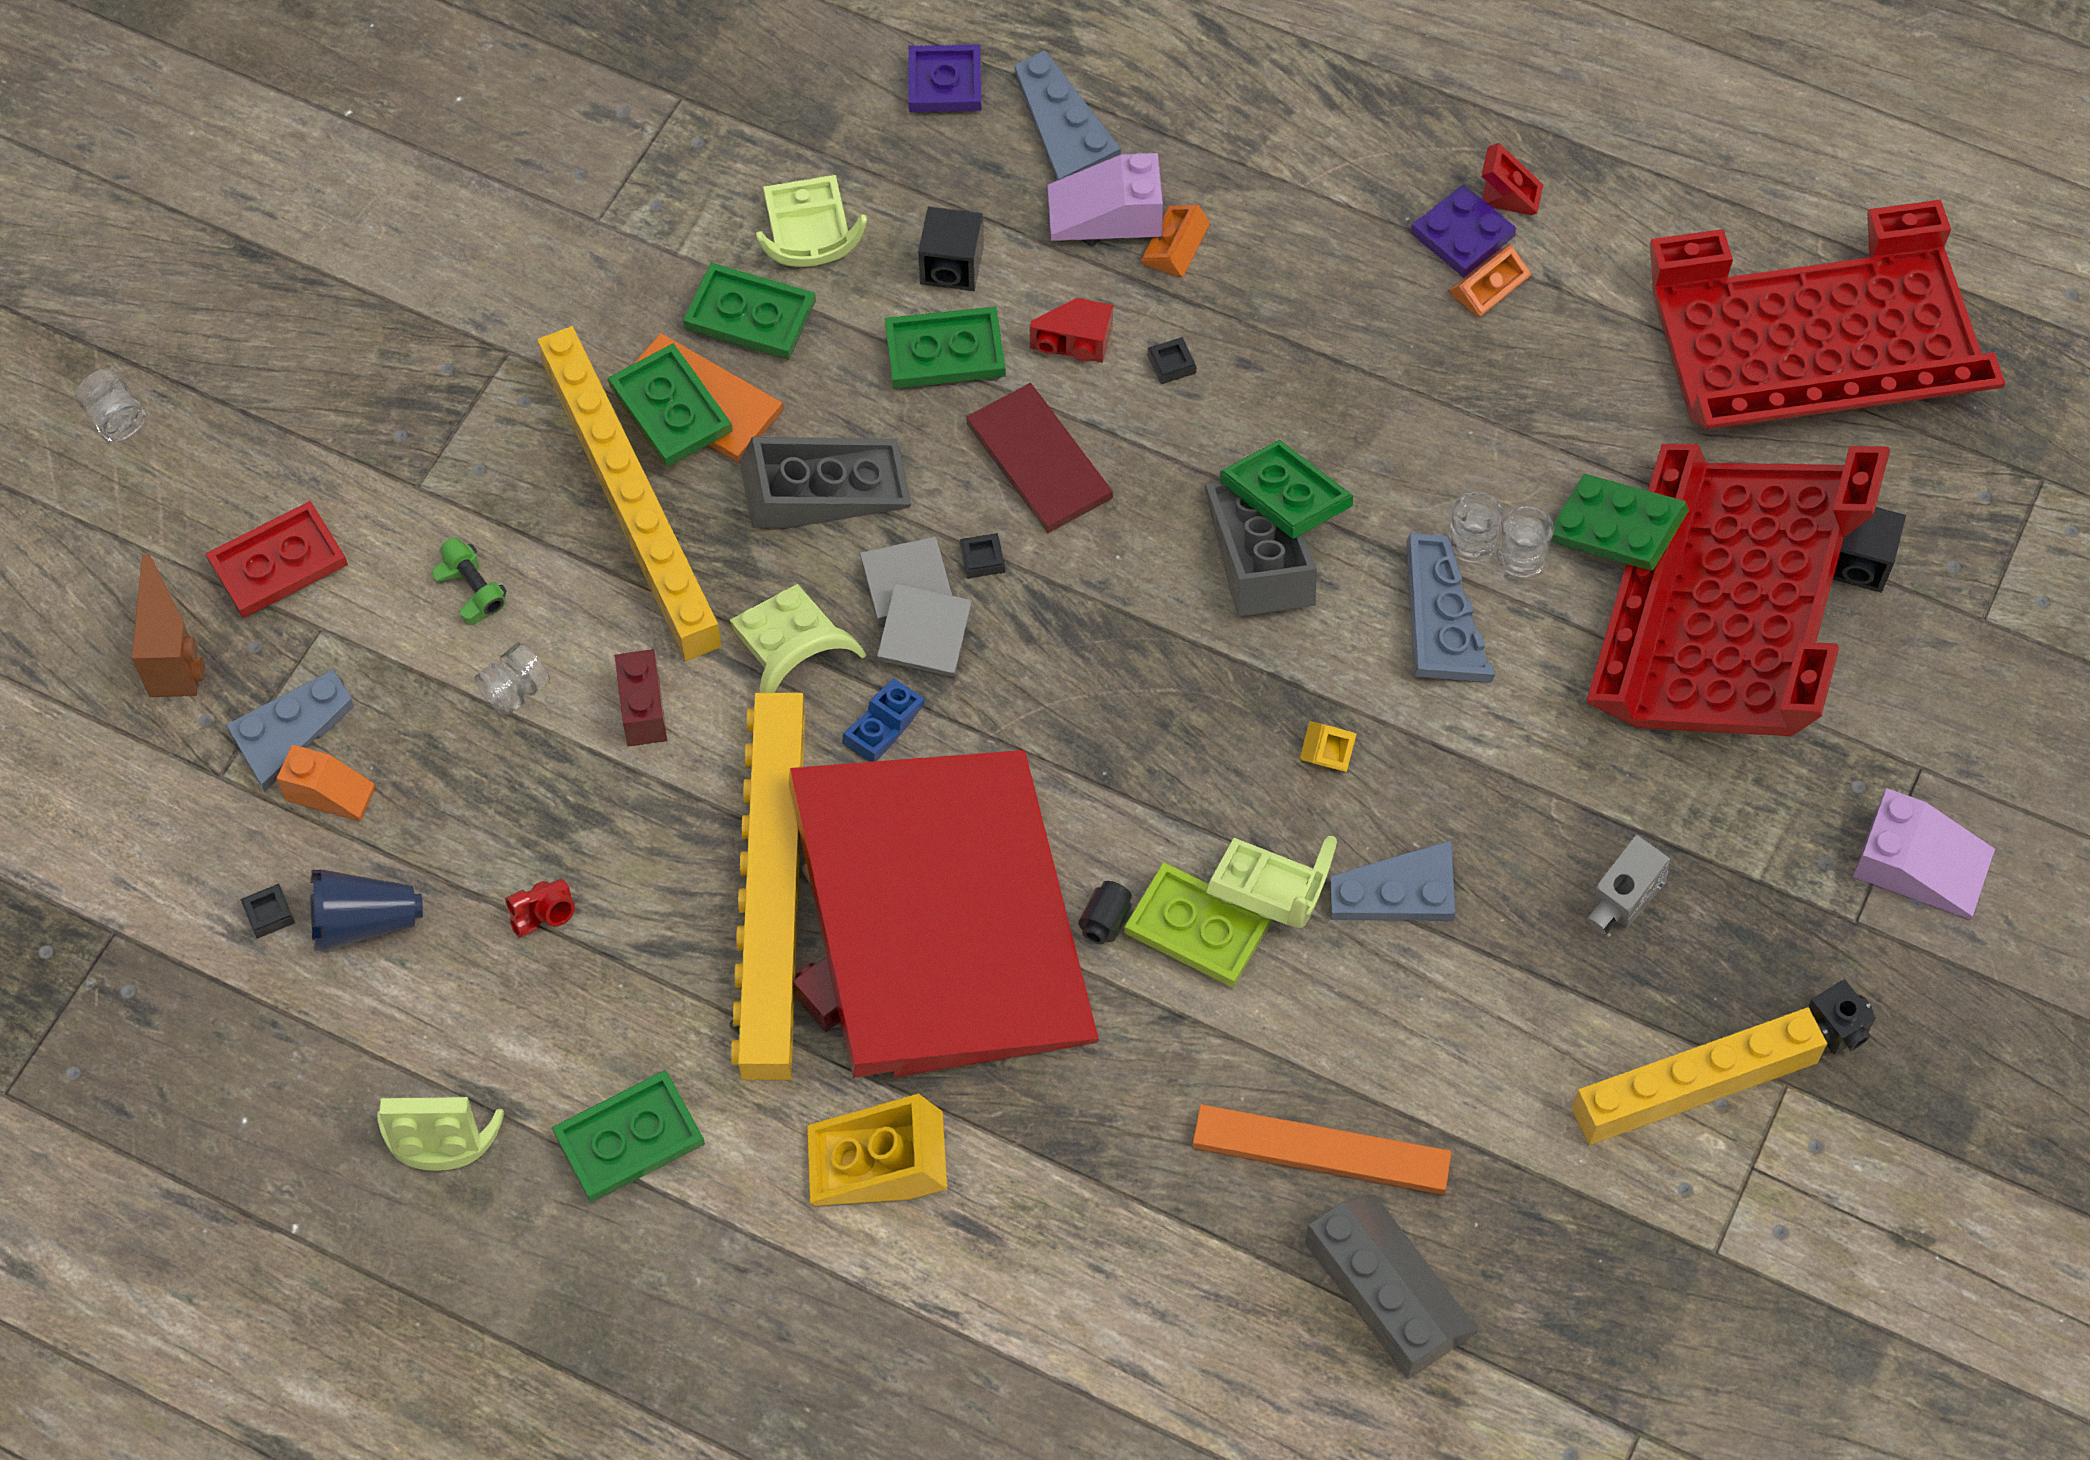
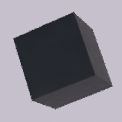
M927 207L918 250L920 285L975 291L984 248L983 213Z
M1876 507L1874 515L1843 538L1833 580L1882 593L1895 563L1906 515Z

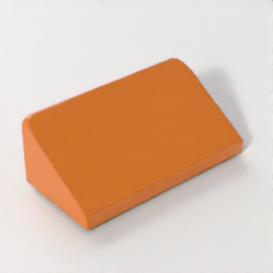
M1199 205L1168 206L1162 218V237H1152L1141 259L1142 264L1174 276L1183 277L1210 224Z
M1510 244L1493 253L1448 291L1474 315L1480 317L1532 274Z

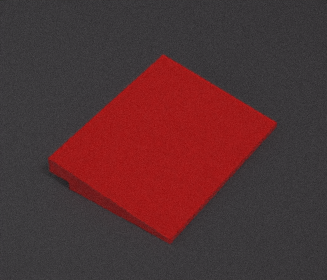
M1025 750L790 768V792L853 1078L892 1072L893 1077L896 1078L1098 1043L1099 1038Z

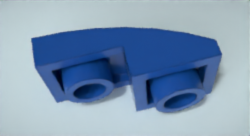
M893 678L870 699L868 711L843 733L842 744L869 762L877 761L908 727L924 705L925 698Z

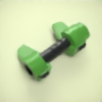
M456 537L444 542L440 547V553L444 561L433 568L432 574L436 583L448 579L464 578L474 591V595L459 611L463 620L468 625H475L487 616L500 611L506 604L505 596L507 591L503 585H498L497 582L487 584L477 571L479 563L476 556L477 549L474 545H466Z

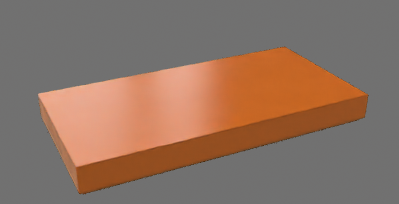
M660 333L636 362L674 343L732 423L733 432L712 442L708 446L740 463L751 438L761 437L783 411V403Z

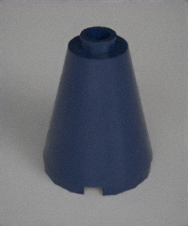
M323 869L311 870L310 883H313L314 894L310 895L312 940H315L314 951H327L415 926V918L423 917L422 894H414L412 885Z

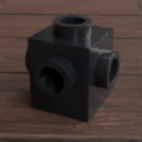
M1845 979L1811 999L1808 1007L1827 1042V1046L1834 1055L1847 1047L1850 1051H1853L1862 1046L1871 1037L1869 1031L1876 1019L1873 1015L1872 1006L1864 996L1857 995Z

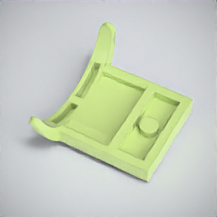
M836 175L763 187L774 242L769 240L762 231L757 232L756 235L763 251L774 261L791 267L822 265L844 257L860 242L866 228V215H859L855 225L848 231Z
M798 584L730 619L735 634L765 668L761 678L760 693H775L783 678L797 664L821 651L841 648L857 653L861 659L866 657L863 648L849 633L835 627Z
M1327 836L1325 838L1314 868H1310L1233 838L1209 882L1206 893L1218 897L1226 903L1235 904L1256 912L1264 918L1273 919L1301 929L1308 922L1318 902L1332 863L1337 839L1334 836Z
M468 1097L381 1098L380 1111H378L377 1117L384 1142L395 1158L413 1168L442 1171L466 1166L480 1158L496 1138L502 1124L504 1110L497 1109L490 1123L480 1134Z

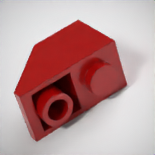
M1075 298L1043 314L1030 323V348L1045 354L1056 353L1075 357L1081 361L1103 363L1113 327V305Z

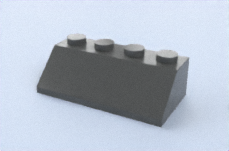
M1375 1194L1343 1201L1308 1224L1305 1239L1306 1245L1407 1380L1478 1333L1476 1326Z

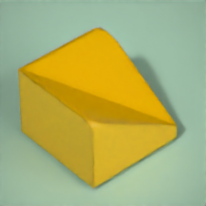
M1309 721L1300 759L1347 772L1357 733Z

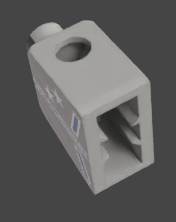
M1636 834L1598 883L1594 898L1596 908L1586 919L1588 924L1603 935H1606L1616 922L1623 927H1629L1666 884L1670 858Z

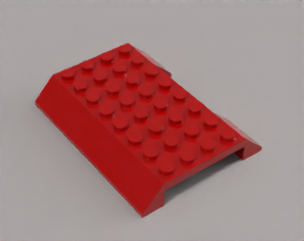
M1941 199L1869 209L1867 213L1869 258L1728 277L1733 257L1724 229L1651 239L1650 257L1653 297L1690 419L1707 430L2004 388L2006 383L1995 352L1981 353L1945 250L1951 227Z
M1661 444L1648 491L1683 500L1686 502L1689 511L1653 571L1626 564L1586 699L1588 704L1636 728L1792 737L1822 717L1839 646L1837 643L1816 642L1843 538L1874 515L1890 453L1889 447L1849 446L1845 465L1706 463L1699 444Z

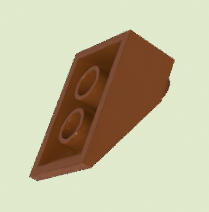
M144 554L141 561L131 659L149 697L197 696L198 681H203L205 678L203 657H198L196 640L194 637L189 636L151 555Z

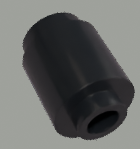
M1104 881L1101 887L1095 888L1078 921V925L1083 930L1082 934L1086 939L1096 944L1115 941L1132 907L1130 902L1132 894L1126 887L1113 881Z

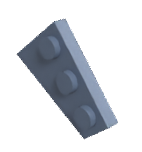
M333 669L226 724L265 792L275 783L273 778L279 774L292 744L306 748L315 738L321 739L354 707V704Z
M1452 840L1332 875L1330 877L1331 920L1454 921L1455 899Z

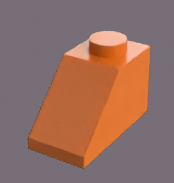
M293 744L276 778L285 801L360 822L375 790L373 782L333 756Z

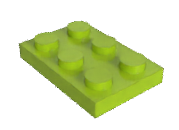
M1163 862L1125 925L1124 934L1234 988L1271 925L1272 919L1264 918L1256 912L1235 904L1226 903L1218 897L1207 894L1208 883Z

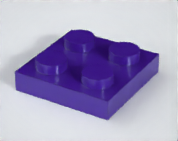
M980 44L908 46L909 112L982 111Z
M1464 184L1414 222L1411 227V234L1463 278L1514 238L1516 233V227Z

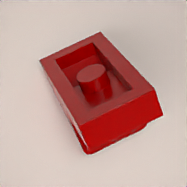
M1500 143L1487 147L1481 174L1486 180L1482 200L1495 209L1527 215L1537 214L1544 184Z

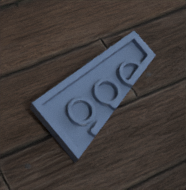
M1045 50L1014 65L1015 77L1027 108L1032 113L1034 126L1038 136L1040 135L1045 154L1049 164L1052 165L1056 181L1121 155L1119 145Z
M1410 533L1406 543L1414 676L1491 683L1495 677V672L1492 664L1487 662L1483 650L1485 643L1481 631L1477 632L1472 618L1473 608L1470 599L1465 597L1461 581L1463 578L1449 537Z

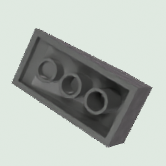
M752 437L740 460L752 528H790L908 509L911 506L898 439Z
M1221 482L1206 483L1205 491L1229 589L1238 615H1256L1265 612L1315 606L1317 568L1304 534L1292 539Z

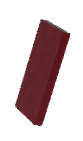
M1032 383L966 416L969 428L1047 533L1113 499L1112 489Z

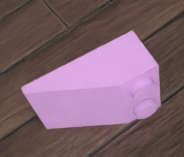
M1158 153L1121 154L1048 184L1051 241L1162 237L1163 201Z
M1886 788L1876 809L1853 877L1971 920L1995 848L1928 803Z

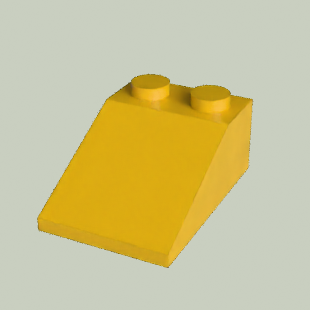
M919 1093L807 1125L810 1203L814 1206L910 1200L947 1190L943 1111Z

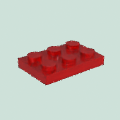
M311 501L205 553L208 562L242 618L348 565L345 555Z

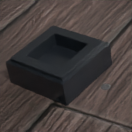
M1183 337L1148 348L1147 356L1161 385L1196 374L1197 366Z
M998 533L960 539V548L967 579L1005 573V563Z
M279 884L240 899L256 939L295 923Z

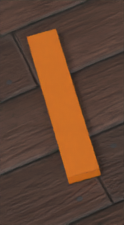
M1200 1104L1192 1147L1193 1149L1444 1195L1446 1191L1452 1152L1445 1149Z

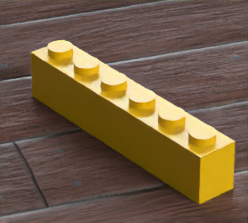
M1808 1007L1580 1088L1577 1091L1571 1109L1588 1145H1592L1817 1064L1827 1042Z

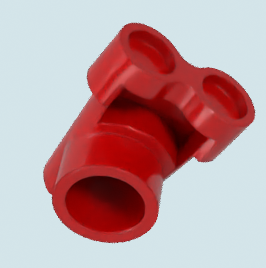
M562 878L551 883L541 881L535 884L528 892L522 889L505 898L506 906L511 915L510 925L518 938L536 931V926L545 921L551 926H561L571 919L575 911L570 888Z

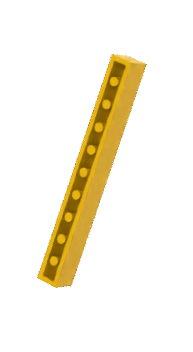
M573 326L538 338L541 359L547 375L685 662L721 648L716 618Z
M755 693L754 708H747V732H753V743H746L745 766L752 767L751 779H744L743 785L744 803H750V815H742V839H748V851H741L740 875L747 876L746 888H739L738 909L739 913H745V926H737V950H743V963L735 964V988H742L741 1001H734L733 1025L740 1026L739 1040H732L731 1062L732 1065H739L741 1080H792L795 1005L793 980L796 978L801 837L789 787L790 768L803 767L805 704L803 693Z

